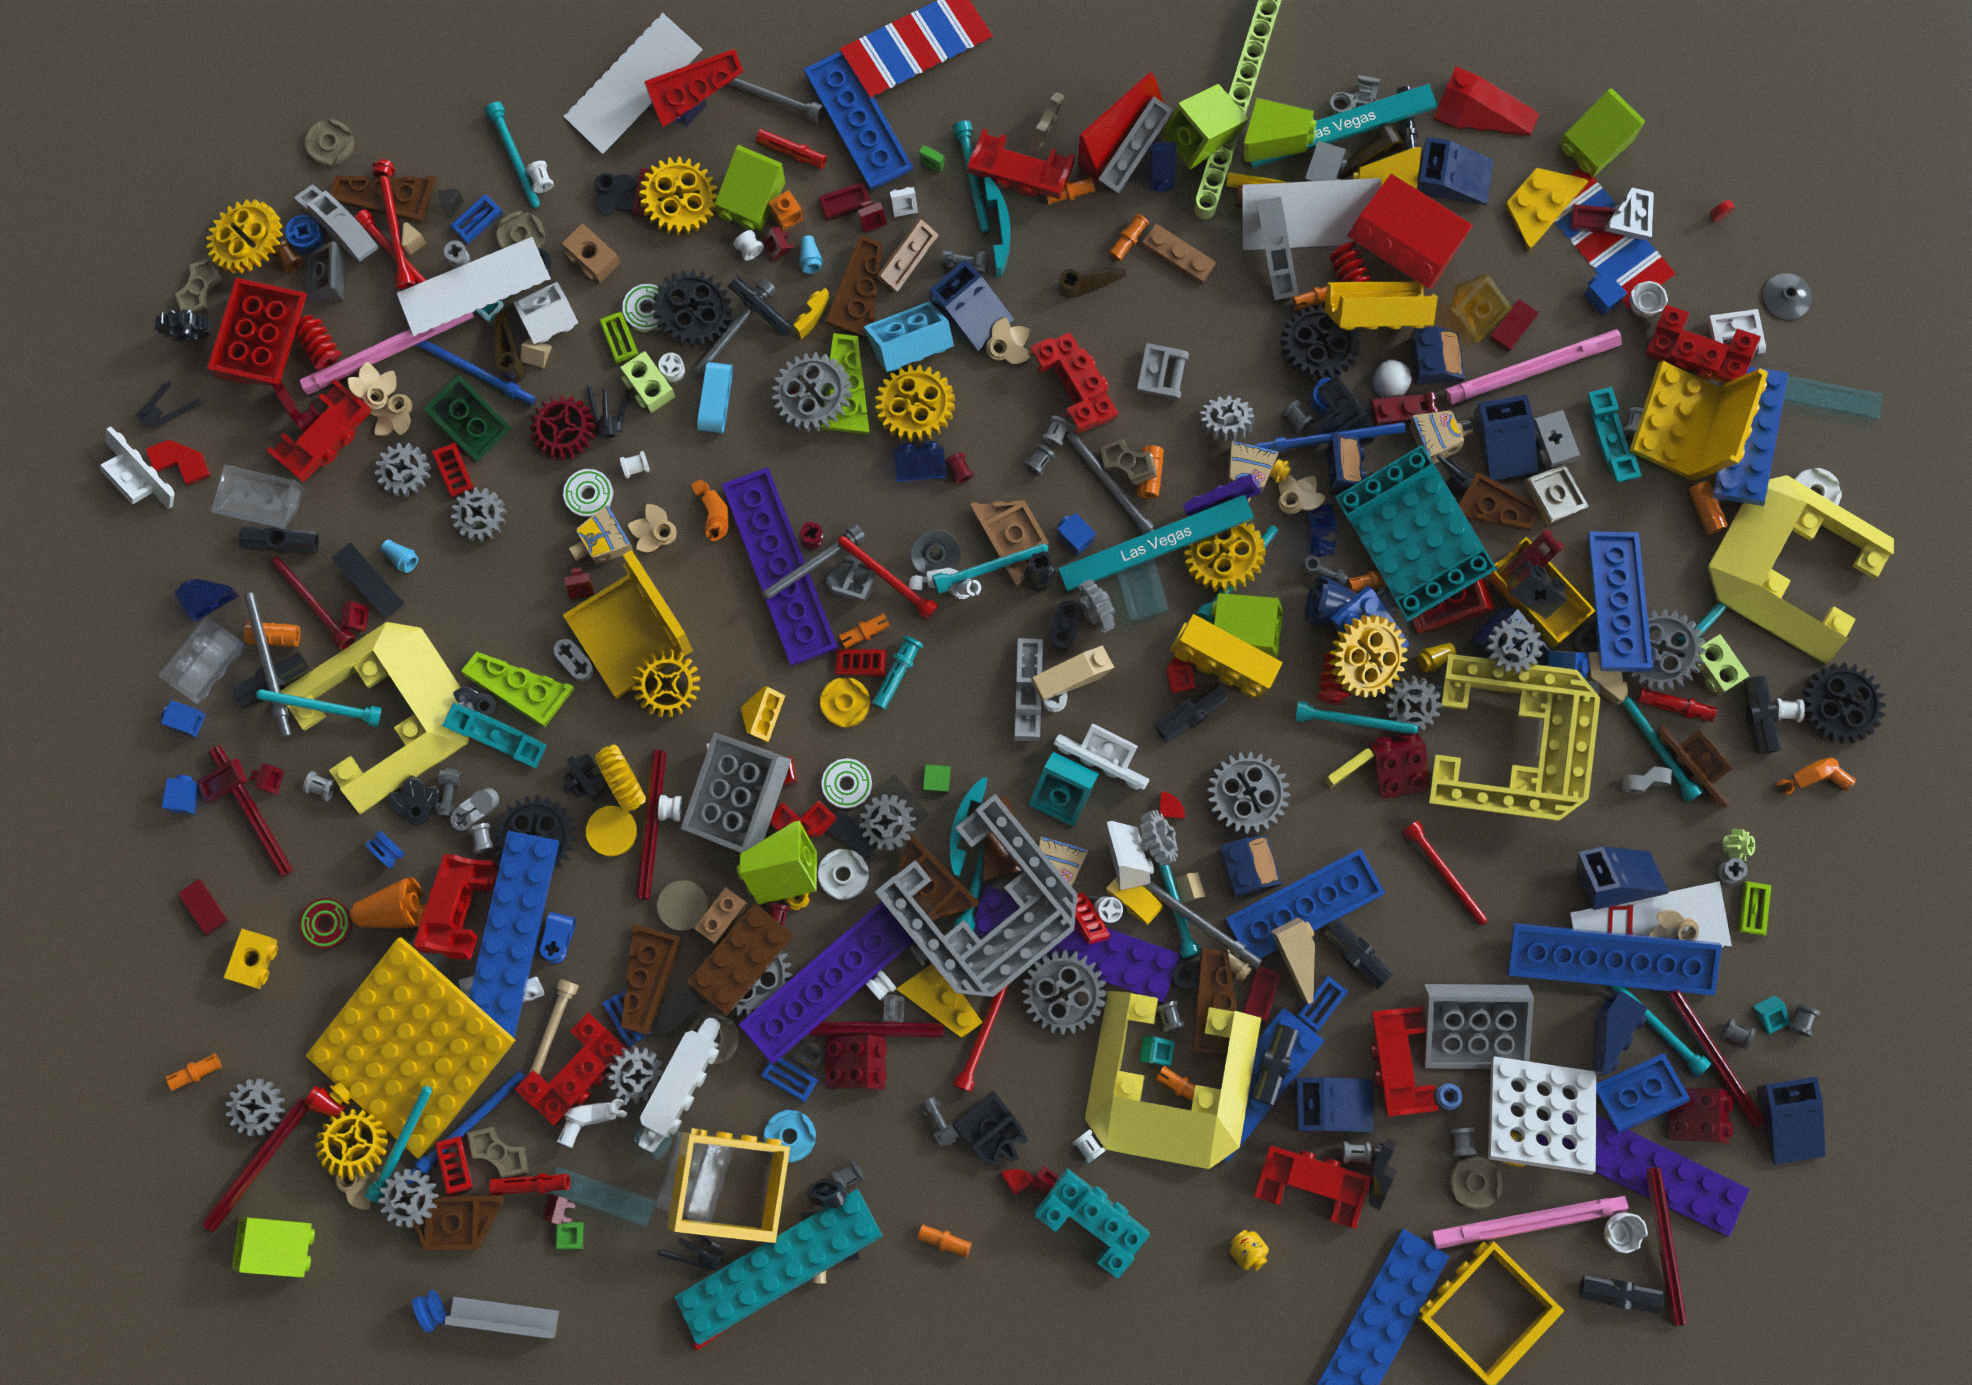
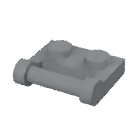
M1146 343L1137 392L1179 401L1181 398L1180 385L1184 365L1188 361L1189 353L1180 349ZM1168 358L1175 360L1170 388L1163 387Z

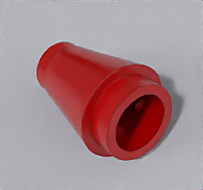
M315 1086L304 1102L308 1106V1110L329 1118L334 1116L338 1119L340 1112L345 1109L323 1087L320 1089Z

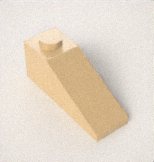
M1102 645L1083 652L1032 677L1031 681L1041 701L1100 680L1114 666Z
M1296 918L1272 930L1271 934L1301 999L1310 1004L1313 1002L1315 943L1312 937L1315 934L1309 922L1305 923L1300 918Z

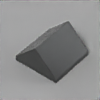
M331 241L306 255L305 293H307L305 301H343L345 255L336 242Z

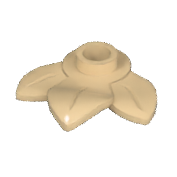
M1006 317L1001 318L992 327V338L989 339L986 345L988 356L993 360L1005 359L1011 364L1027 361L1030 356L1028 355V350L1022 346L1028 339L1030 329L1022 326L1010 327L1008 319ZM995 344H999L1002 346V351L1000 353L995 352Z
M365 362L359 370L358 377L348 378V387L352 394L363 399V402L370 409L378 410L386 405L388 395L395 391L396 375L394 371H388L380 375L369 362ZM376 395L378 397V401H373L370 396Z
M396 394L390 399L388 398L383 408L378 410L371 409L372 412L370 414L378 418L375 427V434L377 436H387L394 430L399 435H402L408 430L411 423L409 414L413 406L409 397Z
M1289 475L1285 481L1281 480L1278 489L1281 494L1278 502L1279 508L1286 514H1295L1300 510H1314L1321 506L1325 500L1324 495L1316 493L1317 481L1315 476L1305 477L1296 481ZM1289 502H1295L1293 505H1287Z
M653 504L646 505V518L638 519L628 524L632 534L640 539L636 549L641 552L649 553L655 551L660 545H669L677 536V530L668 521L666 512ZM663 530L669 531L667 537H661L660 533Z
M1664 910L1657 913V919L1660 924L1653 927L1648 936L1696 940L1699 934V926L1693 919L1683 918L1677 911ZM1685 927H1689L1686 932H1681Z
M367 1169L364 1171V1178H360L358 1173L355 1174L354 1181L350 1185L345 1180L348 1174L342 1180L336 1175V1185L341 1191L346 1192L348 1202L358 1209H370L371 1201L364 1194L369 1184L377 1181L380 1173L376 1171L370 1173Z

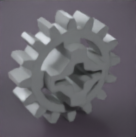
M1219 396L1217 402L1209 400V406L1203 405V411L1200 412L1201 428L1206 429V435L1213 433L1215 440L1219 436L1223 437V441H1227L1228 437L1236 441L1237 435L1244 438L1245 431L1251 432L1252 425H1254L1253 408H1248V402L1240 403L1241 398L1239 397L1231 400V396H1228L1226 400H1223Z
M397 443V449L395 450L390 446L388 447L389 453L387 455L381 452L380 455L383 461H376V465L381 469L375 471L377 477H380L378 482L381 486H385L386 492L390 493L393 490L396 497H399L401 492H403L406 497H409V491L413 490L417 494L419 493L417 489L419 485L421 487L426 486L423 479H430V475L426 470L431 469L429 463H426L428 458L425 454H421L422 451L419 447L413 450L410 443H407L405 448L400 443ZM413 458L417 460L419 468L413 465ZM388 473L393 475V482L389 480Z
M475 487L473 494L466 490L464 491L466 496L464 499L461 497L456 498L460 504L459 506L452 505V509L457 513L451 515L453 521H456L454 527L456 530H461L460 534L462 537H466L469 534L470 541L474 542L476 537H478L481 542H484L487 535L490 539L494 538L492 532L501 533L498 526L499 524H506V521L501 516L506 515L507 511L501 508L504 506V503L501 499L497 500L498 496L495 492L489 496L487 488H484L482 493H480L477 487ZM493 507L495 509L494 519L491 518ZM464 511H467V517L463 520ZM473 511H475L476 513L478 512L479 514L483 513L486 519L479 516L475 517Z
M1090 579L1079 584L1078 588L1081 595L1079 603L1086 619L1091 621L1092 625L1095 624L1103 633L1113 629L1115 623L1112 615L1115 614V610L1106 591L1104 592L1101 588L1098 589L1097 584H1094L1093 580Z
M1512 618L1509 621V625L1503 620L1500 622V628L1495 626L1492 629L1495 635L1487 637V640L1492 642V644L1488 645L1486 650L1492 651L1493 654L1489 657V660H1497L1496 668L1503 665L1504 673H1507L1512 668L1514 674H1518L1520 668L1524 672L1529 670L1528 663L1532 666L1538 663L1534 657L1542 656V652L1537 650V648L1542 647L1543 642L1537 641L1541 634L1540 632H1532L1533 624L1526 627L1524 619L1519 624H1516L1515 618ZM1515 630L1520 631V632H1522V633L1525 634V635L1523 636V635L1517 634V633L1515 632ZM1502 635L1504 642L1502 647L1498 648V641ZM1523 642L1518 649L1506 650L1512 643L1519 644ZM1530 644L1531 651L1527 658L1526 648ZM1504 657L1511 658L1514 662L1508 661Z
M1412 676L1409 683L1403 678V685L1398 686L1394 684L1393 686L1396 691L1394 693H1387L1389 698L1392 699L1385 702L1387 708H1392L1387 714L1389 717H1394L1392 721L1415 724L1420 726L1422 730H1426L1425 723L1428 722L1433 725L1432 717L1440 716L1436 708L1442 707V703L1436 699L1441 696L1438 691H1434L1435 686L1432 683L1427 685L1425 678L1417 682L1415 676ZM1399 698H1401V699H1402V705L1399 707V711H1398V709H1397V704H1398ZM1428 698H1430V706L1427 711L1426 703L1429 701ZM1407 699L1417 703L1420 710L1412 705L1410 706ZM1411 717H1420L1418 719H1410Z
M885 794L881 796V801L876 797L872 798L874 805L866 804L864 807L868 812L860 814L865 819V822L859 825L867 830L862 834L863 837H871L870 845L878 842V849H884L885 845H887L888 850H894V843L898 847H902V839H911L907 834L908 831H915V828L910 826V822L915 821L916 817L909 816L913 808L904 807L907 802L906 800L902 799L897 802L898 796L892 795L890 800L888 795ZM892 806L896 807L902 816H898ZM879 809V814L873 819L875 812ZM887 819L897 820V822H893L888 826L878 824ZM903 825L901 832L897 835L896 831ZM874 829H878L882 833V837H884V839L879 837L875 833Z
M1152 810L1143 814V817L1140 818L1142 822L1140 827L1143 846L1150 851V855L1155 857V861L1159 862L1161 866L1175 862L1176 858H1178L1176 853L1178 848L1175 839L1176 832L1173 826L1171 827L1168 824V821L1163 818L1162 813H1158V810Z
M632 1045L631 1052L622 1048V1056L619 1057L614 1054L613 1058L616 1062L614 1064L608 1063L607 1065L612 1069V1072L606 1074V1077L612 1080L608 1087L611 1090L615 1089L613 1094L618 1098L622 1096L624 1102H628L631 1098L636 1104L639 1102V1097L647 1101V1094L649 1092L653 1094L654 1086L659 1083L658 1076H662L664 1073L662 1070L657 1069L662 1065V1062L658 1059L654 1060L656 1054L652 1051L648 1053V1049L643 1046L638 1050L635 1045ZM641 1058L645 1059L650 1067L643 1066ZM620 1081L627 1083L629 1090L624 1089Z
M248 1079L246 1080V1087L242 1084L237 1085L238 1093L230 1092V1096L234 1099L233 1102H226L227 1106L232 1107V1111L226 1113V1116L234 1117L230 1125H240L238 1128L239 1133H244L247 1130L248 1136H254L256 1131L258 1135H265V1128L273 1131L274 1126L272 1123H280L281 1119L278 1117V1113H284L285 1109L279 1108V1104L285 1102V1099L277 1097L281 1092L280 1089L271 1090L274 1083L267 1082L264 1085L263 1079H257L256 1083ZM250 1092L249 1096L242 1101L243 1097ZM266 1094L269 1096L271 1104L266 1100ZM257 1104L265 1107V1109L252 1110V1108H247L246 1106ZM240 1110L246 1116L245 1121L241 1117ZM267 1114H270L268 1118L261 1123L262 1118H264Z
M405 1169L404 1176L400 1172H395V1180L388 1178L385 1180L389 1186L388 1188L380 1189L385 1194V1198L379 1199V1202L386 1205L381 1212L390 1213L387 1218L388 1221L392 1222L397 1219L396 1226L400 1227L406 1221L407 1227H413L414 1221L418 1225L423 1224V1216L427 1218L432 1217L429 1209L437 1208V1205L432 1203V1199L439 1197V1194L432 1193L431 1190L436 1187V1184L427 1183L430 1179L429 1175H424L420 1178L421 1171L415 1170L412 1175L410 1169ZM407 1180L416 1181L421 1186L413 1188ZM396 1188L397 1193L395 1195V1198L392 1200V1195ZM406 1193L415 1194L410 1199L411 1203H401L407 1198ZM423 1197H425V1203L421 1208L420 1204ZM406 1209L410 1216H403L397 1210Z

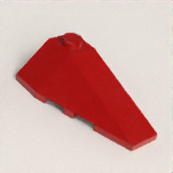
M1456 66L1433 120L1455 129L1466 127L1476 128L1477 131L1497 130L1506 134L1530 136L1540 113L1482 77Z

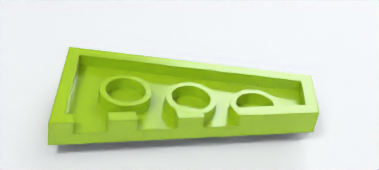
M834 333L830 360L835 358L838 363L837 366L842 364L845 369L844 372H847L850 378L847 381H850L852 388L848 389V391L851 392L852 397L845 398L850 404L849 407L842 406L845 415L837 414V423L829 420V428L821 424V429L870 435L858 336ZM834 390L826 391L825 397L832 395Z
M479 652L473 655L461 671L462 675L543 728L547 726L574 690V686L570 684L556 682L553 678L542 677L531 673L530 670L508 665L505 661Z

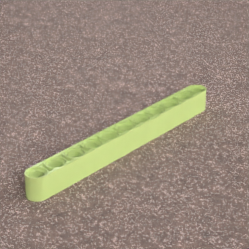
M1258 0L1229 92L1230 98L1245 115L1282 0ZM1267 11L1271 15H1264L1261 12ZM1261 32L1264 36H1257L1255 33ZM1254 53L1258 57H1250L1248 54ZM1248 74L1251 78L1245 79L1241 75ZM1241 95L1245 99L1238 100L1234 96ZM1239 135L1208 158L1194 206L1195 215L1202 220L1212 218L1216 212ZM1221 159L1225 163L1220 165L1215 163L1214 160ZM1215 181L1218 185L1210 186L1207 182ZM1207 202L1211 207L1204 208L1200 204Z

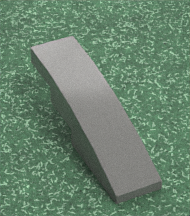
M1018 638L1015 741L1040 742L1041 699L1031 678L1042 673L1043 639Z

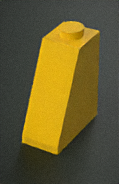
M1413 147L1361 166L1357 172H1353L1352 179L1381 178L1382 186L1392 173L1417 189L1421 147Z

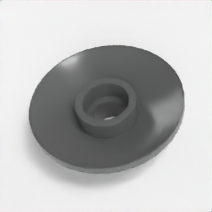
M1789 273L1778 274L1772 277L1766 283L1762 293L1766 309L1773 316L1782 320L1800 318L1808 311L1812 302V294L1808 284L1799 276ZM1786 291L1792 292L1793 297L1788 296Z
M938 529L920 534L913 542L911 548L913 565L920 573L926 576V571L944 568L955 569L961 557L960 546L955 537L946 531ZM938 547L940 552L935 554L931 552V549Z

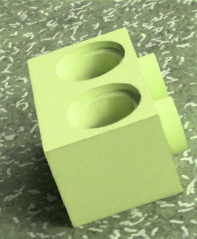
M645 351L620 367L623 372L621 377L623 383L628 389L633 388L637 395L634 397L642 409L647 407L650 413L675 398L673 389ZM636 371H645L642 377H633ZM652 389L659 391L654 397L647 396V393Z
M1721 634L1700 646L1714 655V661H1709L1705 654L1699 655L1704 660V664H1696V666L1706 679L1705 684L1711 692H1715L1717 696H1720L1749 677V674ZM1720 672L1728 675L1729 682L1721 680Z

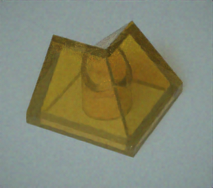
M1483 274L1455 285L1451 309L1474 340L1479 342L1512 309V306L1488 274Z

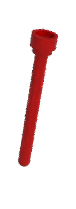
M381 176L379 182L398 270L394 277L397 289H408L416 285L414 274L407 269L389 178Z
M366 209L357 213L354 218L395 260L392 243L375 226L374 217ZM405 258L407 269L414 274L415 282L420 284L427 281Z
M845 536L838 538V544L913 603L917 607L916 610L920 612L918 615L926 621L939 606L932 599H922Z
M1416 820L1404 829L1402 834L1407 840L1410 839L1412 842L1415 841L1475 920L1480 925H1485L1487 917L1423 836L1425 834L1422 830L1424 827Z
M1009 984L992 998L964 1071H960L959 1076L956 1075L952 1084L954 1087L972 1093L975 1082H973L975 1078L973 1076Z

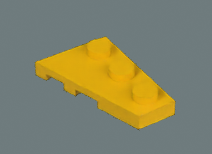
M933 964L896 989L960 1038H963L983 1023L964 995L956 993Z

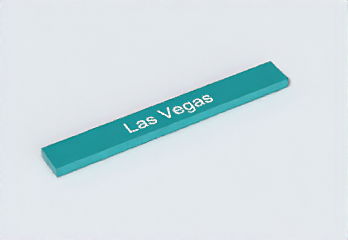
M1430 84L1317 120L1315 140L1313 145H1308L1307 151L1315 149L1318 141L1330 144L1385 124L1394 123L1436 109L1437 103ZM1296 154L1252 161L1250 164L1252 169Z
M1242 495L1058 569L1069 593L1079 589V584L1089 579L1093 580V582L1102 580L1254 519L1246 496Z

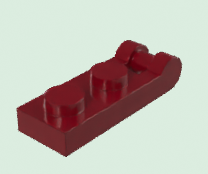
M1428 392L1422 395L1373 399L1369 402L1374 426L1411 422L1414 415L1440 412L1439 408H1436L1435 402L1437 397L1435 392ZM1425 404L1427 411H1422L1420 405Z
M1547 528L1499 575L1507 583L1506 579L1527 560L1534 565L1539 564L1544 567L1565 545L1561 541L1557 542L1551 536L1553 533ZM1543 543L1551 549L1548 553L1540 547Z

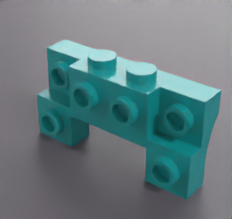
M1066 1168L1049 1194L1035 1210V1217L1055 1232H1057L1069 1216L1107 1244L1096 1258L1097 1264L1119 1279L1133 1262L1135 1253L1150 1236L1149 1230L1129 1216V1211L1119 1202L1114 1204L1108 1200V1195L1098 1186H1095V1188L1091 1187Z

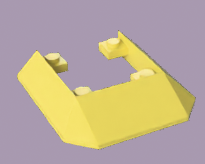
M1788 475L1769 479L1764 506L1748 503L1741 504L1707 567L1716 598L1720 603L1826 665L1849 639L1847 635L1856 619L1834 606L1829 609L1824 621L1820 622L1782 599L1791 580L1772 570V567L1792 531L1810 541L1814 539L1819 527L1822 525L1861 548L1853 567L1875 579L1879 577L1889 556L1894 554V539Z
M386 622L280 691L283 694L315 700L356 672H358L369 689L390 676L415 713L394 727L406 746L363 773L354 758L350 756L329 770L340 786V790L360 815L387 798L389 793L396 792L402 788L404 781L410 775L420 776L467 745L469 741L467 735L463 736L442 726L453 702L458 704L453 692L461 687L423 629L419 627ZM286 705L304 731L326 717L322 711Z
M1448 654L1442 707L1467 710L1470 688L1521 694L1518 717L1543 720L1538 766L1533 768L1512 765L1510 786L1505 788L1460 782L1458 778L1461 758L1435 755L1429 804L1560 821L1589 799L1600 697L1579 671L1528 664L1529 670L1527 672L1520 668V672L1514 674L1511 668L1507 673H1504L1503 665L1498 668L1495 667L1497 660Z
M1108 991L1087 1103L1086 1122L1106 1150L1199 1168H1212L1240 1148L1261 1018L1237 1011L1233 1012L1209 1007L1205 1034L1230 1038L1222 1088L1220 1090L1196 1085L1192 1110H1185L1140 1101L1145 1076L1120 1071L1129 1020L1154 1025L1158 998L1132 994L1131 992Z

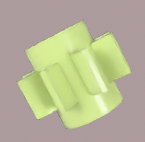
M1732 829V835H1726L1723 839V851L1725 854H1729V858H1739L1746 861V855H1752L1755 851V840L1744 829Z

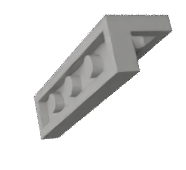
M1153 97L1098 180L1119 194L1174 110Z
M453 1297L451 1314L446 1316L445 1325L550 1339L555 1338L559 1310Z

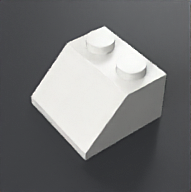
M558 282L513 302L534 344L546 342L551 339L552 335L559 332H567L575 324H578Z
M1114 821L1107 822L1108 846L1120 890L1150 884V874L1154 873L1151 858L1146 859L1145 851H1148V849H1145L1143 846V837H1140L1138 828Z

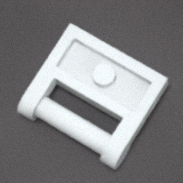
M1758 309L1710 315L1708 317L1712 340L1723 343V340L1733 339L1738 328L1761 336L1755 353H1765L1766 344Z

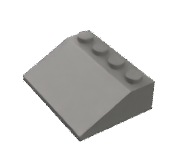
M714 732L681 829L741 853L763 841L792 759Z
M1424 984L1423 1026L1426 1027V1033H1423L1424 1067L1438 1069H1491V1059L1493 1057L1529 1062L1534 996L1529 986Z

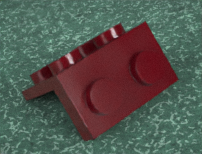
M1402 733L1400 736L1393 738L1379 737L1376 741L1368 742L1369 749L1374 754V759L1376 760L1379 794L1382 798L1386 799L1429 790L1430 780L1426 743L1418 733Z
M871 1035L828 1037L825 1049V1087L827 1089L862 1088L885 1090L887 1078L885 1070L887 1054L886 1037Z
M1685 1088L1690 1101L1668 1111V1137L1674 1141L1729 1144V1138L1733 1136V1125L1729 1122V1111L1733 1109L1732 1096H1729V1091L1709 1088Z

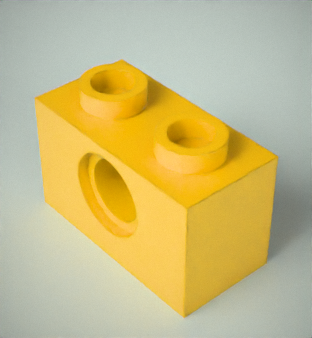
M241 929L224 978L260 989L261 985H264L268 979L269 970L267 969L270 960H273L277 954L278 945L276 944L278 940ZM256 953L258 961L254 966H250L248 962L249 957Z

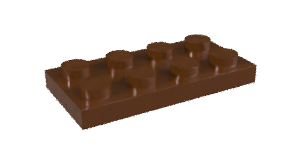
M754 903L690 977L687 984L728 1016L795 936Z

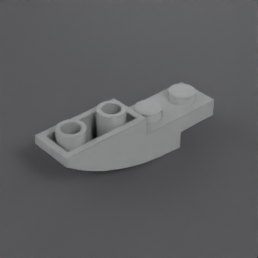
M312 184L294 197L296 205L327 230L328 236L359 262L378 249L377 244L358 221L326 190L321 192Z
M1281 197L1258 201L1257 206L1274 299L1297 296L1299 293Z

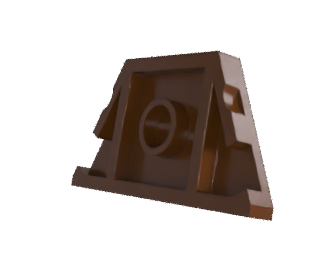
M910 833L911 839L907 840L903 856L901 855L898 864L897 874L916 860L932 880L912 896L930 920L935 921L978 906L980 902Z
M439 1196L432 1199V1203L437 1205V1208L429 1209L432 1217L427 1218L423 1216V1224L418 1225L415 1221L413 1224L414 1229L418 1232L423 1249L479 1250L505 1200V1196ZM407 1197L402 1203H411L410 1199L412 1197ZM423 1197L420 1204L421 1208L425 1203V1197Z

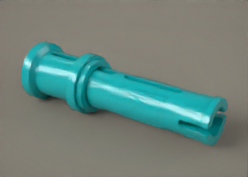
M907 635L903 636V643L897 654H893L892 661L894 663L872 701V704L880 709H887L906 670L913 667V660L918 650L924 646Z

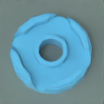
M785 1110L777 1113L768 1121L764 1132V1142L766 1143V1138L782 1140L781 1145L790 1147L788 1162L793 1163L803 1160L811 1153L815 1145L816 1131L813 1123L806 1115L799 1111ZM787 1129H794L797 1132V1139L792 1144H787L783 1140V1133Z

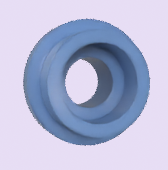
M1450 1083L1440 1086L1436 1092L1438 1105L1446 1110L1457 1108L1462 1102L1461 1090L1456 1085ZM1446 1092H1450L1453 1095L1451 1102L1445 1100L1444 1094Z

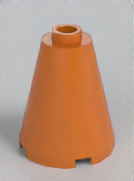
M404 878L354 903L350 911L351 920L360 928L416 929L420 927L422 913L426 909V905H421L420 897L424 896L423 891L414 878Z

